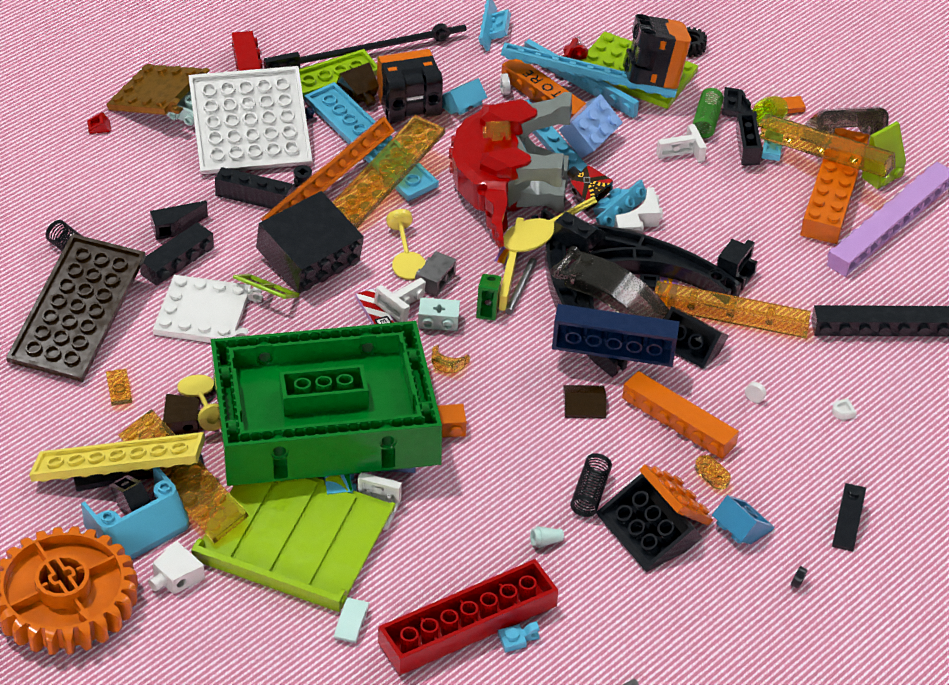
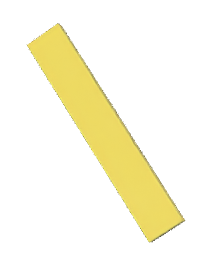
M517 217L515 225L524 221V218ZM510 250L499 295V310L505 311L508 305L519 252Z

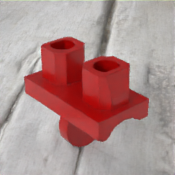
M573 38L570 45L564 47V55L562 56L576 60L585 59L588 56V49L585 45H579L578 38Z

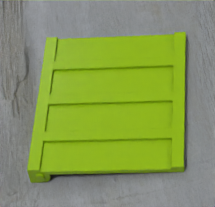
M315 477L234 485L203 539H197L191 552L202 564L340 612L387 520L392 515L395 503H389L354 490L353 493L327 494L325 481Z

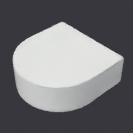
M508 73L501 74L500 77L502 95H510L511 92Z
M848 398L836 401L832 408V414L840 420L855 418L857 414Z

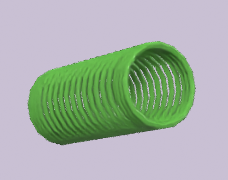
M716 88L703 90L693 124L699 130L698 132L702 138H709L714 134L724 96Z

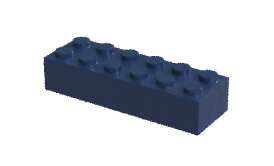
M558 304L554 320L552 349L673 367L680 321Z

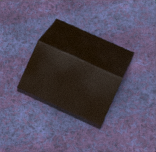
M563 385L565 418H606V392L604 386Z

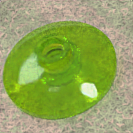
M769 96L758 101L753 107V111L757 112L758 123L765 125L774 124L785 117L788 105L781 97Z

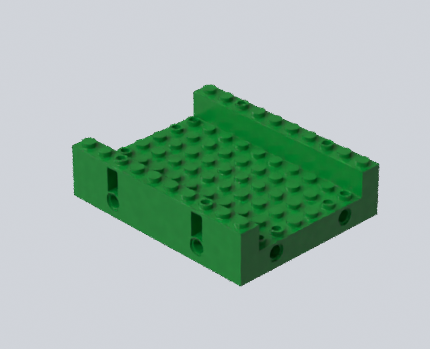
M416 321L211 339L213 379L219 410L227 486L442 465V423Z

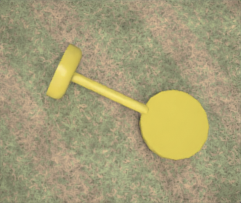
M397 209L387 215L386 222L389 228L400 231L404 252L395 256L392 262V269L400 278L415 280L416 272L425 265L426 261L420 254L409 252L404 229L412 224V213L406 209Z
M191 375L179 381L177 385L178 392L187 397H199L204 406L198 414L200 426L207 431L220 429L218 404H208L204 396L213 390L214 380L206 375Z

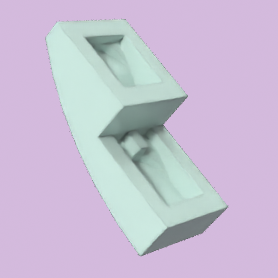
M347 597L334 633L335 639L357 644L361 626L364 625L369 602Z

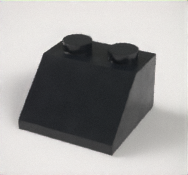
M565 212L554 222L553 239L583 256L607 236L605 231L568 212Z

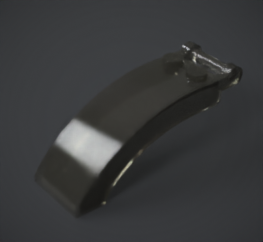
M571 246L567 250L565 257L550 269L551 275L564 280V285L567 288L588 294L602 301L618 313L665 319L669 312L668 307L658 295L635 275L611 261L579 251L575 246ZM572 259L576 260L567 271L563 270Z

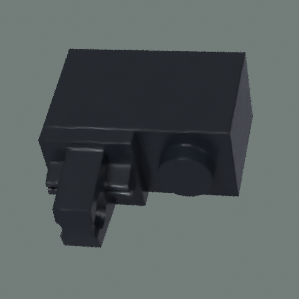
M129 475L109 485L119 507L125 510L127 514L151 502L142 482Z

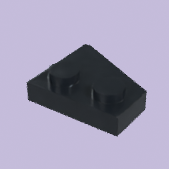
M729 87L724 88L722 115L737 117V113H756L757 118V112L751 109V102L746 98L743 90Z

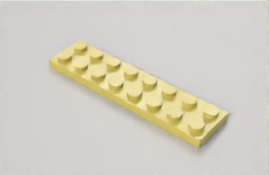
M204 432L40 451L29 476L31 482H46L53 479L65 480L70 477H88L96 474L107 475L113 472L126 473L132 470H150L156 467L169 468L182 464L192 465L198 463L206 439Z

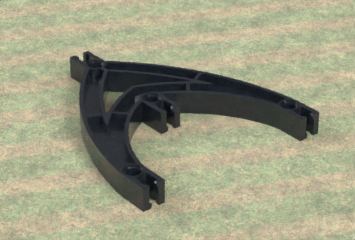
M545 208L541 210V219L550 220L556 217ZM532 215L531 219L538 218V215ZM592 224L605 231L607 236L590 250L592 252L586 255L577 272L575 283L572 282L566 259V248H571L553 239V236L545 245L546 277L556 310L558 304L595 309L593 296L597 285L601 286L613 297H617L620 295V287L624 291L629 289L630 274L660 275V277L671 278L706 291L725 306L731 302L730 296H733L735 300L739 298L741 283L720 267L676 245L637 232ZM587 355L611 377L618 374L617 365L622 371L627 368V360Z

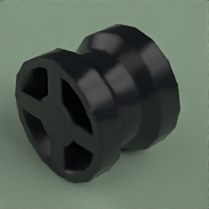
M305 165L297 166L293 171L294 184L300 186L312 176V169Z

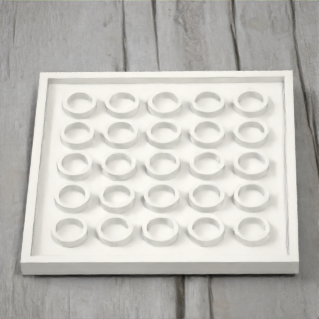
M298 66L189 75L201 174L218 173L221 167L246 171L312 165V154Z

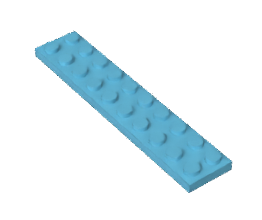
M335 82L304 95L305 102L348 144L376 122ZM391 135L364 157L407 201L439 187V181Z

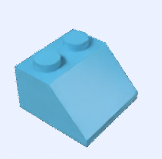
M479 78L442 94V108L451 115L457 112L461 115L469 111L468 107L470 106L475 108L482 105V100L488 97Z

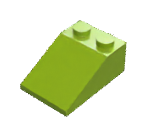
M897 121L870 136L861 178L876 189L902 177L905 172L906 157L900 124Z

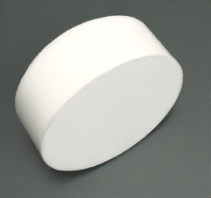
M751 382L745 389V395L750 401L759 403L765 398L766 389L758 382Z

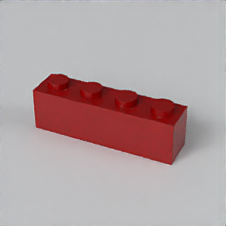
M253 31L231 32L232 49L237 71L263 69L257 37L254 38Z

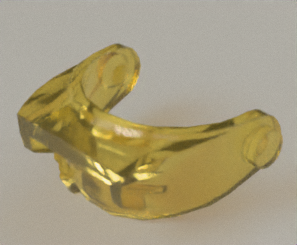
M439 345L433 346L431 363L437 371L439 370L444 373H455L462 370L471 359L468 354L460 358L444 356L438 352Z

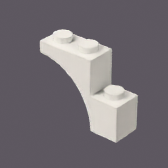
M654 187L646 188L645 201L637 209L625 214L615 215V228L643 233L644 227H659V220L663 217L662 207H659V195H656Z

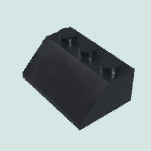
M671 306L665 317L666 320L680 321L675 353L703 369L719 355L729 337L726 333Z

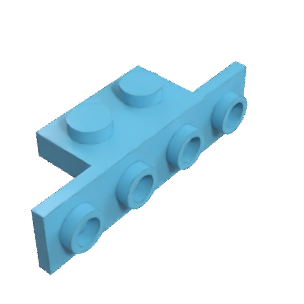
M486 0L481 32L478 38L485 50L490 51L491 40L507 36L511 13L509 9L497 12L494 1Z
M638 180L629 189L615 188L609 192V195L599 200L598 204L593 208L595 215H598L595 218L597 224L614 227L615 215L631 212L639 205L646 195L643 181Z

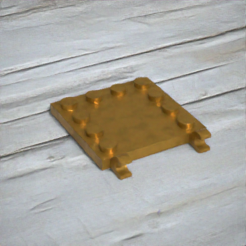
M146 64L106 105L108 110L159 115H167L169 112L179 114L183 107H178L177 104L190 91L189 75L207 74L210 70L208 68Z

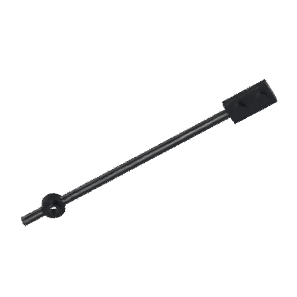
M440 23L435 25L432 31L302 57H300L298 52L264 58V69L298 66L300 69V64L343 56L362 49L368 51L429 38L442 42L450 34L464 32L467 29L465 24L447 27L446 24Z

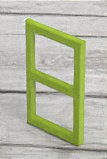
M249 273L233 275V279L283 299L298 298L300 295L297 292ZM248 279H252V280L257 281V282L262 283V284L255 283V282L250 281V280H248ZM270 288L277 289V290L282 291V292H284V293H286V294L280 293V292L275 291V290L270 289Z

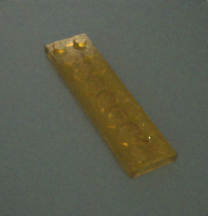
M414 115L332 203L358 228L444 136L445 128Z
M151 409L118 434V436L124 442L175 436V434ZM199 460L198 463L192 465L182 464L169 468L159 467L175 485L187 514L214 544L249 517L245 509Z

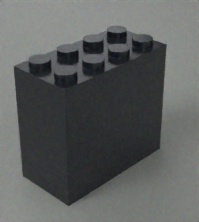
M320 191L260 222L258 225L256 248L294 291L301 293L310 290L320 282H325L335 274H340L344 269L356 265L360 261L364 236L330 199Z

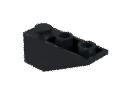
M206 200L150 211L151 226L156 240L175 237L195 223L208 217Z

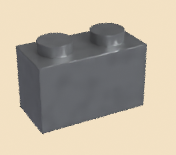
M435 251L431 257L427 258L425 265L418 269L415 279L422 278L426 281L424 291L437 297L456 274V259Z

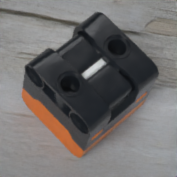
M636 14L632 26L631 48L626 50L623 67L628 80L634 84L677 89L691 43V37L685 24L677 20Z
M430 49L377 57V82L379 85L377 93L389 123L405 121V117L423 114L424 117H432L442 114L443 79Z

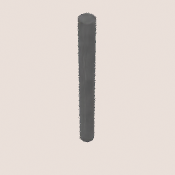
M530 258L505 310L507 314L511 315L537 263L536 259Z

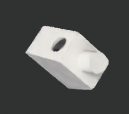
M175 541L153 562L154 577L148 583L155 592L165 586L171 593L176 594L205 579L204 564L178 541Z

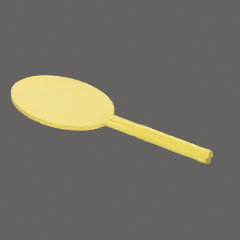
M591 197L565 212L575 215L597 203L596 197ZM565 212L550 220L535 218L514 225L503 237L504 247L513 252H526L541 247L552 238L554 222Z

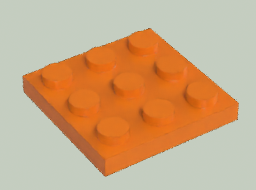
M646 464L639 469L678 514L707 526L713 521V518L708 514L710 510L695 500L697 496L691 490L684 488V482L677 475L672 476L666 470L662 472L658 467H650Z

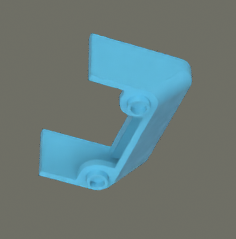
M159 467L153 468V490L157 499L122 518L112 510H106L96 515L85 501L81 503L85 528L87 530H96L97 539L102 535L112 537V544H121L125 549V555L130 556L132 560L185 532L189 528V517L173 482Z

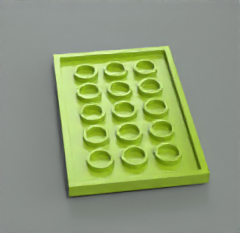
M604 31L588 50V56L585 59H580V61L625 71L623 61L626 50L631 48L632 41ZM685 61L675 98H665L657 93L649 94L640 89H629L620 84L612 86L628 95L668 109L697 73L699 65Z

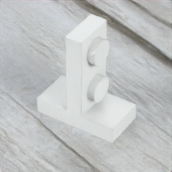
M695 124L687 126L685 136L659 139L656 154L658 158L693 153L697 162L705 161L707 147Z
M419 278L394 293L381 285L376 288L374 303L398 322H406L410 309L409 305L420 300V297L422 298L425 294L426 281Z

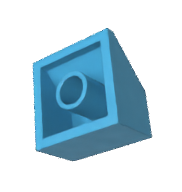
M729 495L724 498L712 514L717 520L716 524L725 531L729 530L732 533L731 538L739 544L743 542L751 545L775 528L748 502Z

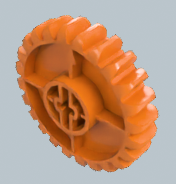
M72 526L69 532L66 533L63 532L61 527H54L52 534L47 535L43 530L36 532L37 539L31 540L29 537H25L20 540V549L10 547L6 551L7 559H0V625L2 632L6 636H13L14 642L17 645L22 646L29 642L30 651L38 652L43 647H47L48 655L57 654L59 648H64L67 654H74L76 646L79 645L86 651L92 649V641L95 639L100 643H105L109 640L108 631L113 633L119 632L122 629V620L130 619L132 606L136 605L138 599L137 573L134 570L131 557L125 555V549L121 544H112V537L102 535L97 539V532L94 529H88L84 534H81L78 526Z

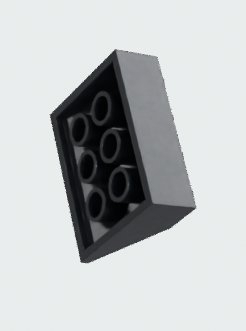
M642 473L596 513L646 572L687 552L703 538L685 516L678 514Z

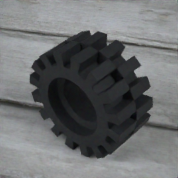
M687 27L691 37L687 55L689 57H692V55L694 57L702 55L706 50L707 35H705L704 31L701 32V29L696 30V27H693V29Z

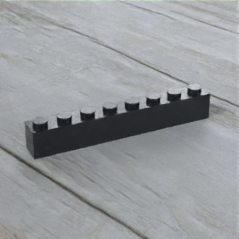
M814 305L811 317L814 336L949 337V306Z

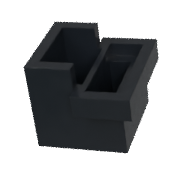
M731 239L717 260L718 267L741 283L740 290L745 288L757 269L758 261L751 259L755 242L749 239L745 244Z

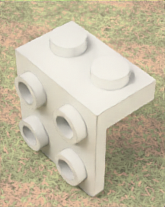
M361 472L358 477L359 493L389 503H395V509L383 530H388L401 502L402 483Z

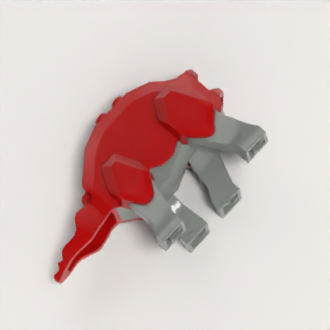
M564 92L554 99L532 104L523 99L499 104H484L480 111L467 117L457 128L456 134L451 137V147L453 148H449V159H452L449 172L453 173V180L458 192L475 209L485 211L486 225L492 230V238L498 247H504L503 234L508 229L507 210L514 212L523 207L547 206L555 212H564L568 184L569 155L555 153L536 146L528 135L535 130L558 124L570 125L572 92Z

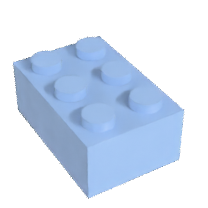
M600 94L587 102L571 118L570 125H563L559 131L582 159L595 151L623 122Z

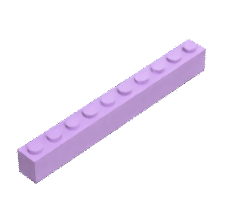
M939 162L934 163L931 167L928 166L923 174L918 175L911 184H907L900 193H896L891 201H887L879 211L876 210L873 213L872 217L864 220L859 228L854 229L847 238H843L835 248L832 247L827 255V266L845 277L949 188V168Z

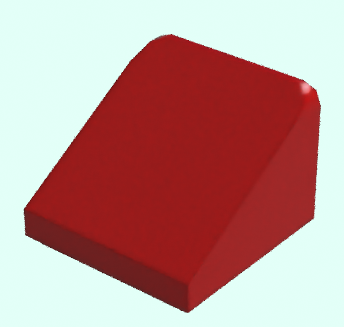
M103 112L87 120L88 132L90 134L111 131L110 120Z

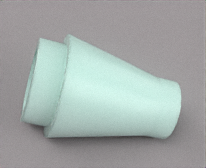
M537 526L535 529H531V544L541 548L557 542H563L564 532L562 529Z

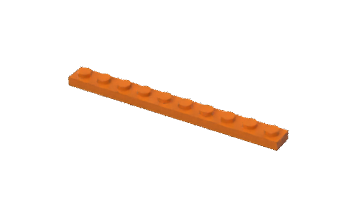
M383 116L265 214L261 220L264 221L320 191L324 192L395 131L386 117Z

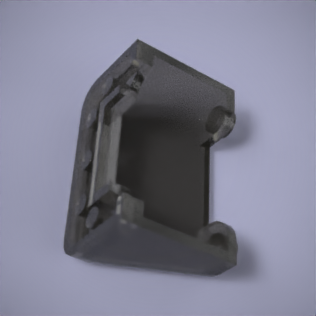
M880 106L823 109L807 120L804 136L816 147H825L826 140L830 137H835V128L858 127L861 132L872 135L888 126L889 115L887 110Z

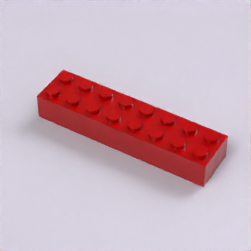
M533 559L378 626V644L399 676L496 634L500 629L514 626L557 607L559 590L538 561Z

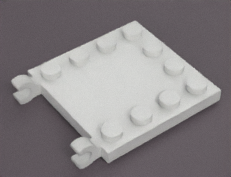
M174 275L153 327V335L211 343V339L247 336L248 329H238L247 301L261 303L263 295H261L262 290L256 287L251 289V285Z

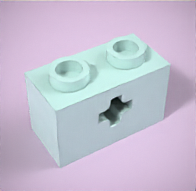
M420 297L418 328L458 331L460 300Z

